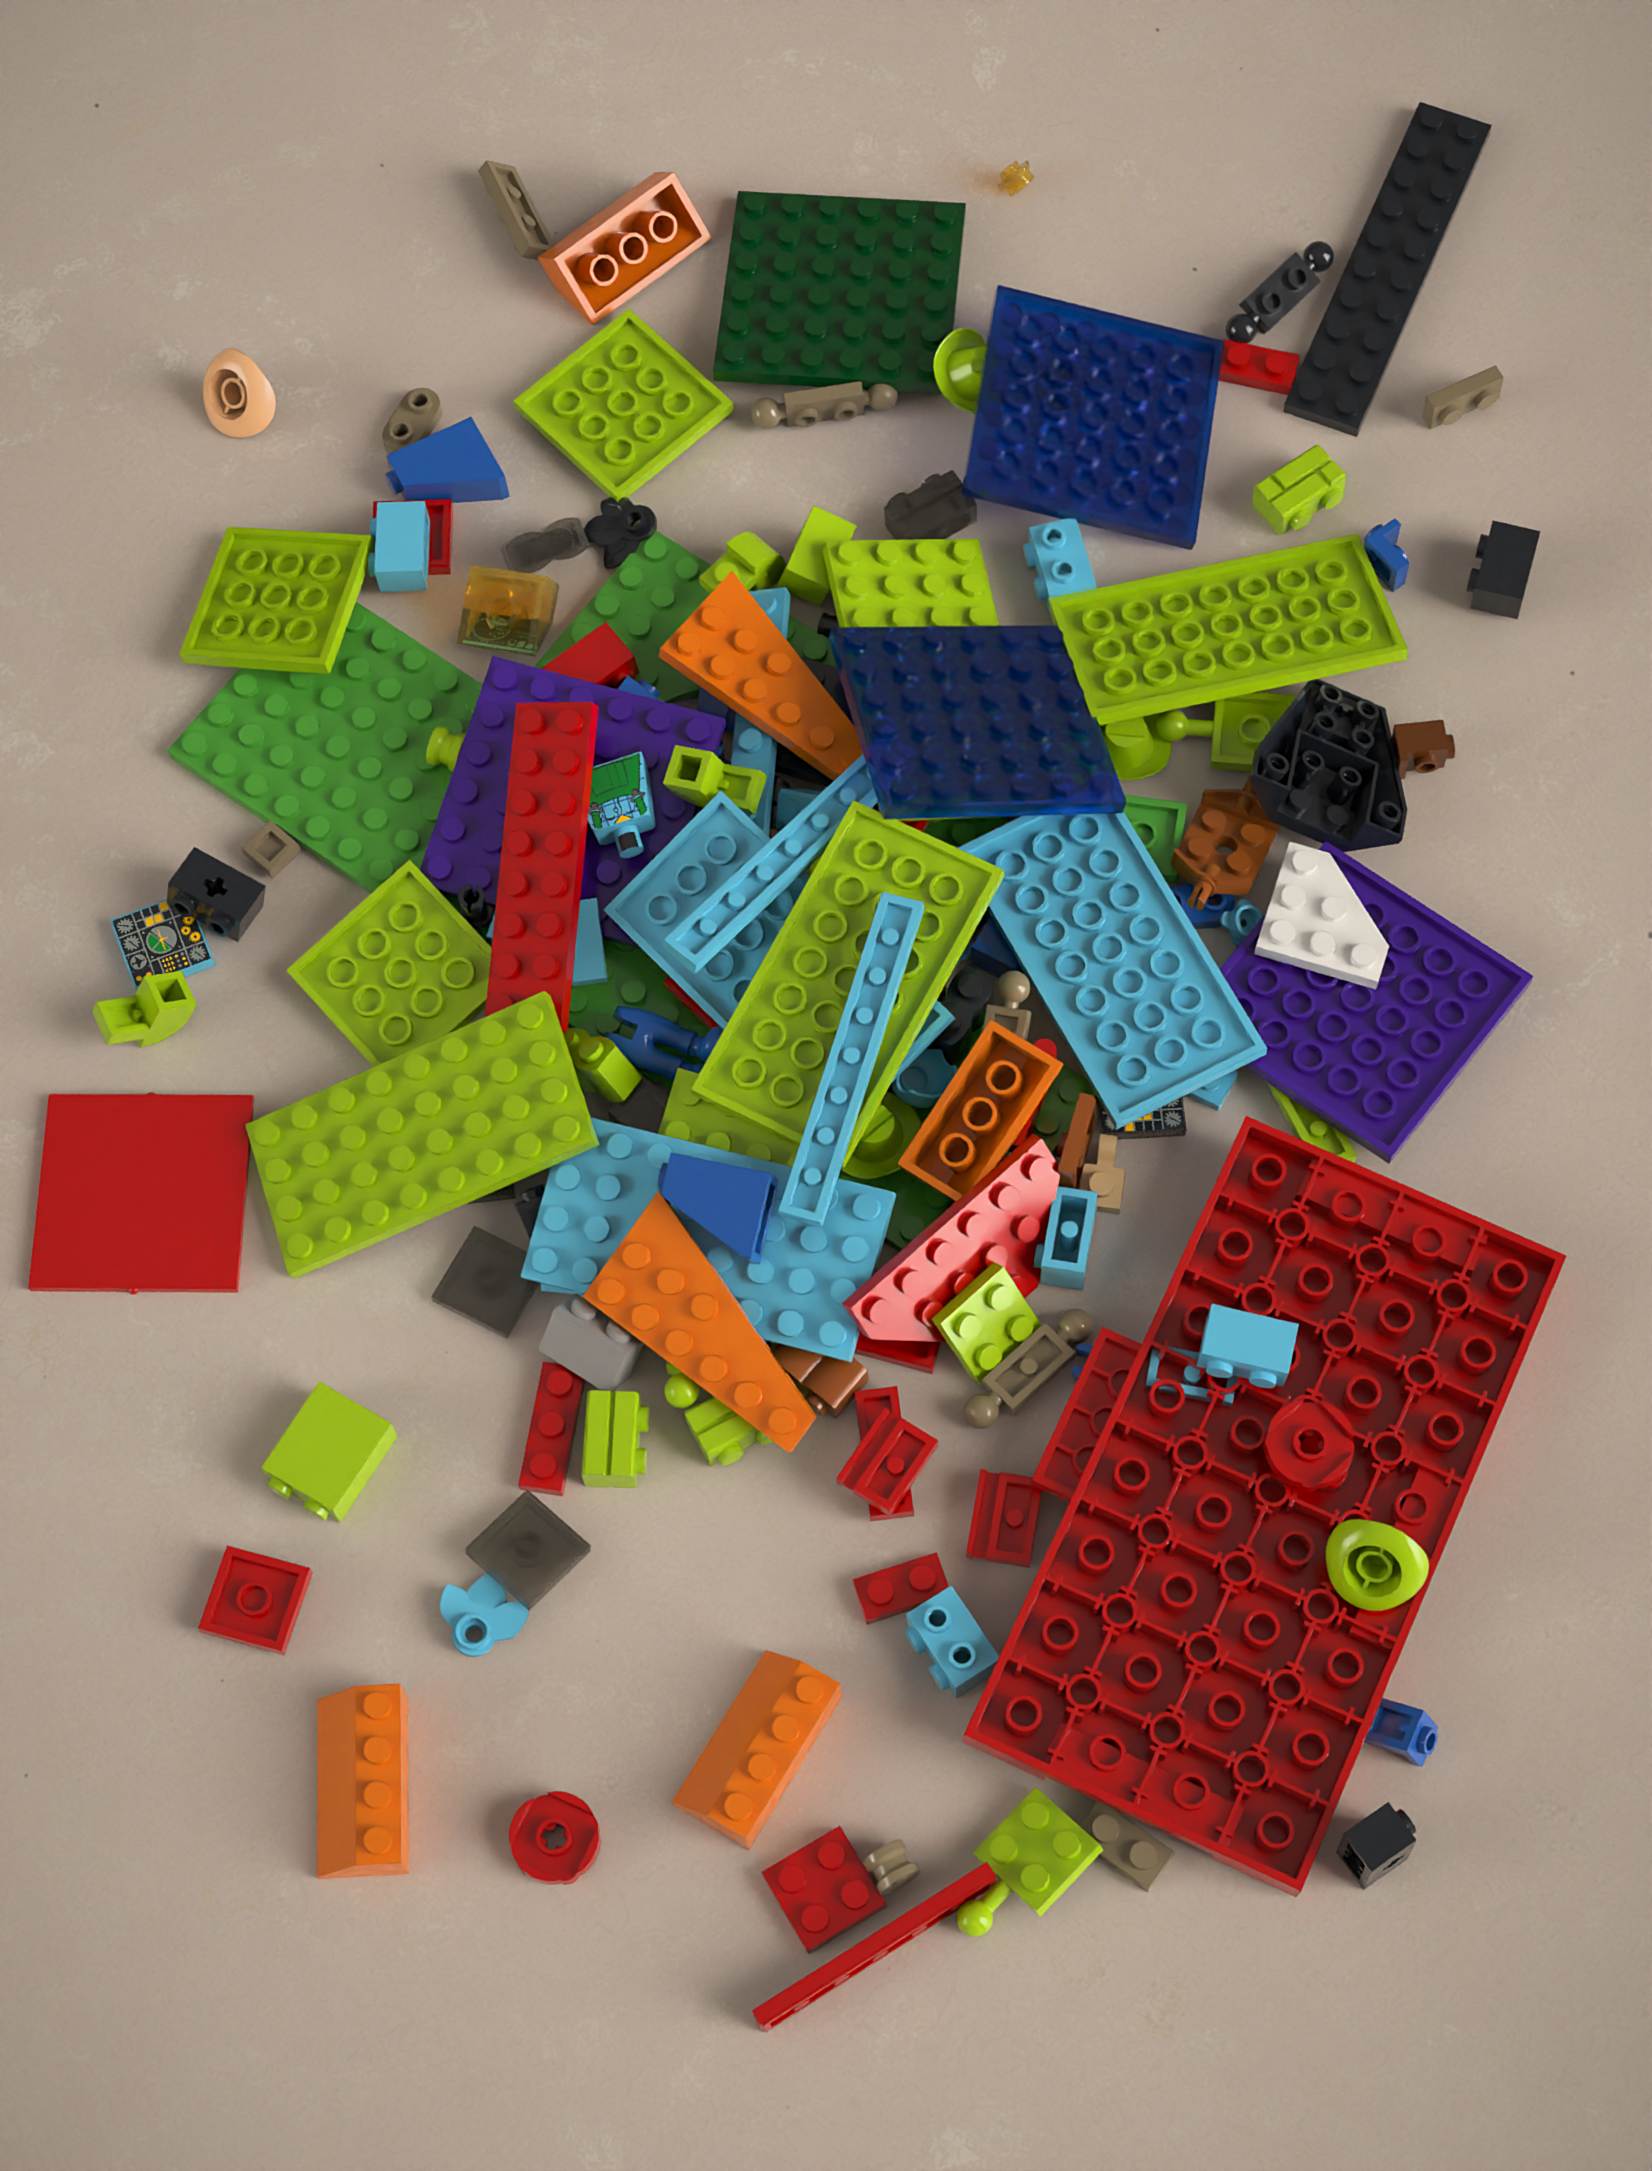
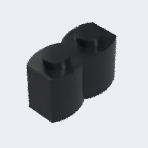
M970 965L961 969L954 976L948 987L947 998L940 1002L955 1019L927 1047L928 1049H941L945 1060L950 1065L958 1062L966 1054L972 1042L973 1032L984 1025L987 1004L994 1005V978Z

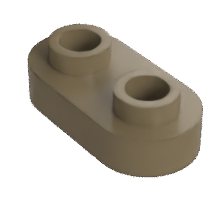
M416 388L409 391L403 397L382 433L384 446L388 454L430 436L442 415L439 397L433 390ZM419 403H426L421 407L415 406ZM400 432H406V433H407V434H406L405 436H403V437H398V436H396V435H397L398 433H400Z

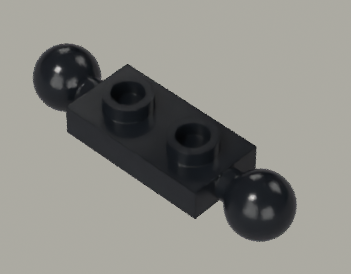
M1315 241L1305 248L1303 259L1295 252L1239 304L1246 314H1236L1228 320L1226 324L1228 339L1248 344L1254 339L1257 327L1263 334L1273 328L1321 282L1314 272H1324L1331 267L1334 260V252L1331 246L1323 241Z

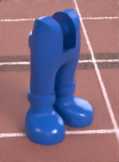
M617 1006L612 1018L629 1028L635 1029L632 1040L612 1032H605L603 1037L612 1040L632 1065L674 1081L678 1068L700 1073L704 1065L688 1063L686 1059L656 1048L655 1045L662 1044L674 1048L678 1052L689 1056L693 1055L706 1063L724 1030L717 1026L712 1028L707 1036L701 1037L698 1036V1032L685 1029L658 1014L634 1007Z

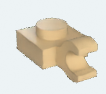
M1101 1134L1097 1164H1083L1080 1190L1098 1192L1096 1211L1120 1214L1126 1169L1114 1167L1118 1136Z

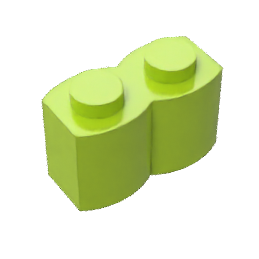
M568 1028V1032L563 1033L581 1090L586 1093L598 1092L605 1100L610 1102L625 1101L641 1081V1074L609 1038L602 1036L591 1037L583 1029Z

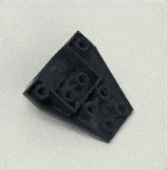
M1314 679L1308 681L1254 752L1249 781L1268 820L1322 844L1327 841L1342 852L1399 844L1403 839L1407 805L1386 709L1322 680Z

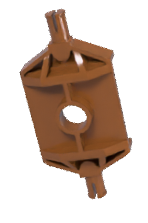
M1250 775L1242 790L1204 789L1201 803L1178 849H1174L1171 861L1172 868L1194 886L1187 900L1188 905L1192 909L1197 902L1196 910H1202L1208 897L1213 896V894H1248L1278 833L1280 825L1268 820L1249 781ZM1223 846L1231 849L1233 852L1228 855L1221 854L1215 848Z

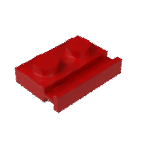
M884 1407L836 1477V1483L848 1488L854 1495L890 1517L938 1447V1440L905 1419L890 1413V1410Z
M980 1469L966 1558L973 1559L975 1557L986 1559L989 1562L1030 1568L1042 1496L1041 1489L1030 1485L1032 1477L1000 1472V1474L991 1473L985 1469Z

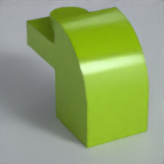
M746 531L726 543L727 552L699 577L700 586L710 594L731 571H733L748 591L770 589L779 581L785 567V560L755 533Z
M675 745L663 784L676 796L702 808L722 791L744 813L755 815L767 776L761 770L724 764L711 751Z
M182 971L144 976L134 996L97 1001L92 1013L107 1045L136 1040L139 1047L142 1048L161 1042L178 1032L188 1022L197 1003Z

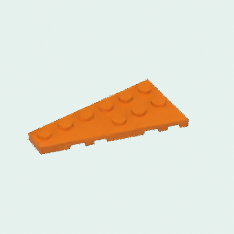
M733 571L725 577L660 648L659 658L831 780L837 779L866 752L863 736Z
M658 1191L582 1297L784 1450L792 1452L817 1418L816 1414L789 1375L784 1372L763 1337L753 1327L747 1318V1314L713 1264L705 1257L694 1241L693 1235L670 1206L671 1203L660 1195L661 1191Z

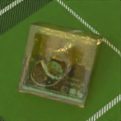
M470 565L457 644L535 657L553 624L559 584L547 576Z

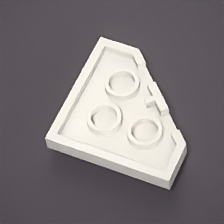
M1289 842L1254 954L1376 989L1389 945L1331 854Z

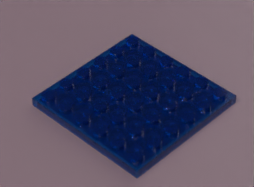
M998 285L994 294L961 495L1059 519H1076L1077 523L1192 550L1197 538L1224 341Z
M1057 625L831 628L828 640L883 819L1123 813L1127 801L1097 717H1091L1084 699V691L1080 687L1073 669L1074 663L1069 658L1063 642V633Z

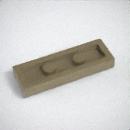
M486 160L478 172L486 186L487 193L491 196L500 213L501 221L507 227L514 241L515 249L521 257L538 260L537 257L554 246V243L517 170L511 165Z

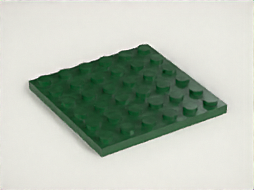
M738 191L713 366L714 381L827 387L861 381L862 389L868 390L869 387L876 384H885L899 392L942 394L935 379L933 363L938 347L954 331L966 203Z

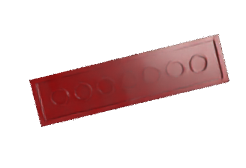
M593 702L516 703L485 1017L546 991L552 998L562 1032H568L599 706Z

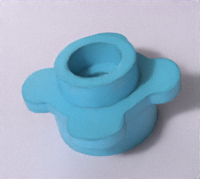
M1240 899L1236 902V907L1233 910L1221 914L1220 924L1223 928L1228 929L1229 933L1233 936V944L1238 947L1260 921L1263 914L1249 900ZM1241 920L1244 922V927L1240 925Z

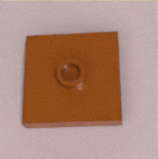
M1079 1093L1068 1134L1063 1132L1056 1155V1157L1061 1158L1057 1173L1060 1175L1058 1183L1060 1187L1078 1188L1083 1164L1085 1163L1094 1132L1096 1099H1094L1093 1095Z

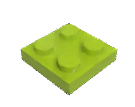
M996 1262L992 1263L932 1318V1321L970 1378L980 1385L986 1375L1042 1326L1005 1268Z

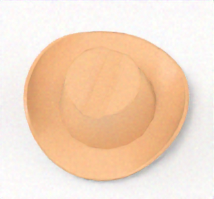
M233 348L222 350L208 365L203 380V399L205 411L211 424L219 432L232 438L250 437L263 431L273 418L276 401L273 389L259 367L246 354Z

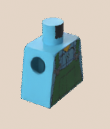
M641 751L594 766L592 772L588 823L600 845L616 842L621 858H630L642 853L644 848L639 834L652 830L655 827L650 774Z

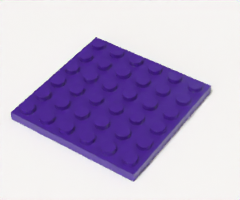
M492 656L420 871L441 894L458 898V894L464 886L472 884L473 891L476 893L475 887L478 885L485 893L486 903L496 909L516 703L593 702L599 706L593 767L641 751L650 774L655 827L652 830L639 834L644 848L642 853L630 858H621L616 842L600 845L588 823L580 900L597 898L603 939L643 950L604 909L697 815L699 806L689 803L672 793L663 784L675 745L711 751L716 755L726 726L725 718Z
M1325 841L1318 850L1331 854L1389 945L1377 988L1372 989L1255 955L1256 944L1266 913L1219 970L1267 1047L1266 1055L1244 1065V1067L1390 1164L1532 982L1533 975Z

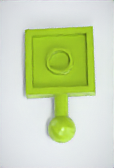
M1254 692L1216 700L1214 721L1187 719L1178 710L1165 711L1157 720V733L1167 742L1180 741L1186 735L1212 737L1210 769L1251 772L1256 748L1297 695Z
M1035 1787L973 1852L982 1864L988 1862L999 1880L980 1900H969L960 1906L956 1915L959 1929L970 1937H979L987 1933L993 1923L992 1913L1012 1892L1041 1917L1103 1851L1101 1845Z

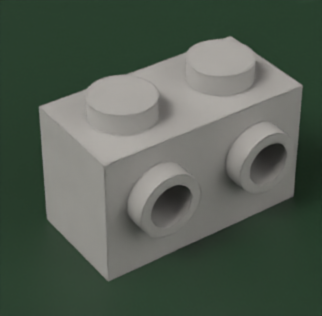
M575 1293L553 1310L538 1350L600 1390L612 1392L630 1378L644 1343L585 1298Z

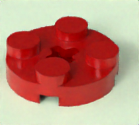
M1304 1400L1294 1401L1281 1408L1271 1420L1263 1444L1264 1453L1266 1454L1269 1466L1281 1480L1297 1487L1300 1491L1312 1492L1334 1484L1346 1473L1354 1455L1353 1428L1345 1415L1329 1403L1321 1401L1318 1403L1304 1402ZM1302 1435L1307 1439L1316 1436L1320 1440L1316 1447L1319 1453L1313 1455L1311 1452H1302L1300 1449L1302 1443L1298 1438Z
M563 1791L547 1792L548 1795H541L536 1799L531 1798L526 1801L515 1813L509 1828L511 1852L521 1871L529 1878L547 1885H568L574 1883L579 1876L586 1873L596 1860L601 1843L600 1827L589 1806L579 1797ZM557 1826L564 1829L562 1835L566 1839L563 1846L557 1845L554 1850L548 1849V1841L543 1838V1834L546 1830L554 1832Z

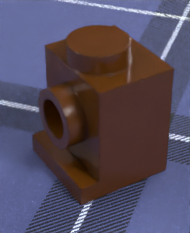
M1443 720L1394 725L1392 741L1401 779H1405L1406 771L1429 773L1438 768H1444L1446 759H1454L1455 745L1453 735H1446Z

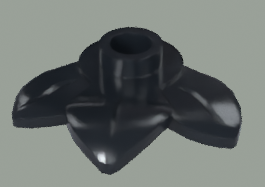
M612 497L602 500L600 504L602 515L595 516L588 521L581 533V539L584 542L604 547L603 563L606 569L619 567L630 554L636 552L641 541L649 539L657 530V518L653 511L644 505L634 506L626 497H622L618 502ZM641 520L638 525L633 526L634 523H636L637 521Z

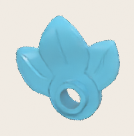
M492 1571L479 1578L467 1592L455 1585L447 1584L441 1596L440 1611L442 1617L452 1627V1640L456 1649L466 1656L478 1657L490 1651L495 1641L511 1639L521 1631L528 1618L529 1605L524 1602L506 1603L503 1584L498 1574ZM471 1629H479L483 1635L479 1641L470 1642L466 1639L467 1632Z

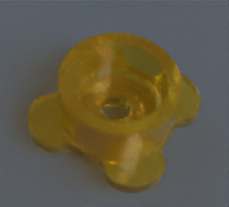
M1027 160L1022 164L1014 161L1000 173L999 176L1002 179L998 184L1000 191L1005 189L1010 196H1013L1034 178V175L1029 170L1030 165Z

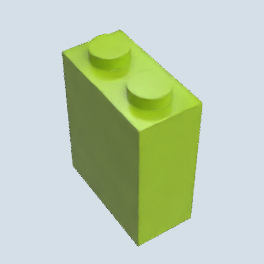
M319 1381L261 1469L269 1481L267 1487L273 1492L288 1500L291 1495H294L305 1502L303 1508L316 1518L325 1521L329 1516L341 1523L398 1436L391 1422Z

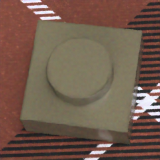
M271 820L241 847L244 855L272 879L301 853L299 844Z

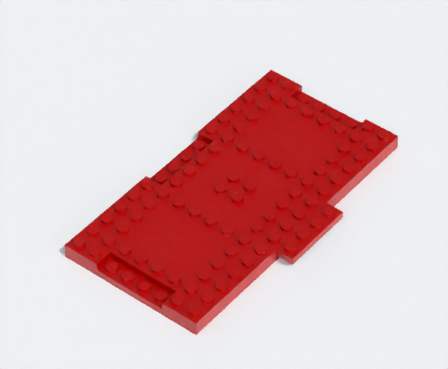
M1246 1116L1142 1344L1102 1326L1032 1477L1030 1485L1070 1503L966 1728L962 1742L1044 1781L1046 1777L1213 1854L1212 1859L1297 1897L1303 1889L1567 1256ZM1212 1304L1299 1324L1289 1374L1283 1387L1275 1385L1274 1388H1262L1251 1384L1248 1378L1237 1376L1235 1385L1225 1388L1227 1378H1219L1208 1374L1206 1368L1196 1366L1197 1360L1168 1347L1199 1353L1206 1318ZM1153 1349L1160 1352L1156 1379L1160 1380L1155 1382L1150 1390L1145 1389V1383ZM1187 1366L1200 1370L1198 1375L1201 1377L1200 1381L1194 1387L1209 1389L1206 1396L1212 1398L1210 1402L1185 1397L1184 1389L1180 1384L1187 1385L1183 1380V1373ZM1168 1386L1176 1390V1393L1171 1395L1158 1392L1160 1387ZM1234 1393L1231 1407L1222 1405L1225 1399L1224 1395ZM1300 1400L1314 1403L1321 1401L1333 1405L1345 1415L1354 1433V1455L1346 1473L1334 1484L1312 1492L1300 1491L1297 1487L1281 1480L1269 1466L1263 1449L1268 1426L1275 1414L1287 1404ZM1302 1435L1298 1438L1302 1443L1300 1447L1302 1452H1311L1313 1455L1319 1453L1316 1447L1320 1440L1316 1436L1307 1439ZM1351 1519L1381 1522L1402 1531L1414 1540L1427 1555L1429 1570L1423 1586L1409 1600L1383 1611H1369L1350 1604L1334 1589L1327 1571L1326 1546L1332 1531L1342 1522Z

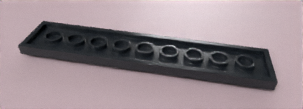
M1419 102L1287 396L1283 412L1355 437L1358 436L1490 136L1491 124Z

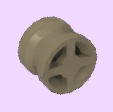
M901 1839L882 1846L863 1861L865 1869L868 1872L874 1873L877 1878L876 1887L882 1896L905 1886L920 1873L917 1865L909 1862L905 1855L906 1846Z

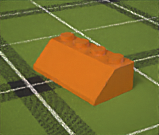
M655 172L537 258L557 291L590 324L594 325L712 239L674 172Z
M990 1020L897 1165L914 1179L943 1197L956 1202L1002 1161L1061 1070L1063 1063L993 1020Z
M765 1650L679 1789L672 1804L749 1850L841 1700V1684L803 1661Z
M400 1683L362 1685L318 1699L317 1878L331 1879L409 1874L408 1696Z

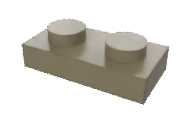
M1495 365L1426 396L1422 418L1429 429H1432L1441 424L1450 425L1459 420L1462 415L1477 408L1482 410L1490 407L1500 397L1503 375Z
M1097 1801L1080 1825L1083 1830L1101 1845L1103 1851L1098 1857L1147 1892H1149L1175 1854L1172 1849L1119 1811Z

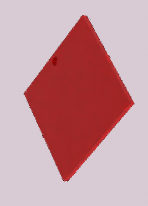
M149 1092L148 1094H49L29 1290L42 1292H129L132 1295L138 1292L238 1293L251 1148L245 1124L253 1121L254 1096L155 1094L154 1092Z

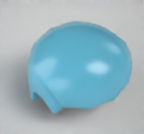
M926 1048L891 1083V1087L898 1098L904 1103L917 1108L935 1106L958 1071L957 1066L948 1064L941 1049Z

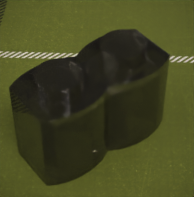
M572 517L549 523L539 532H528L515 536L505 542L500 550L510 575L517 576L539 571L551 561L573 558L581 554L589 546V542L580 519Z

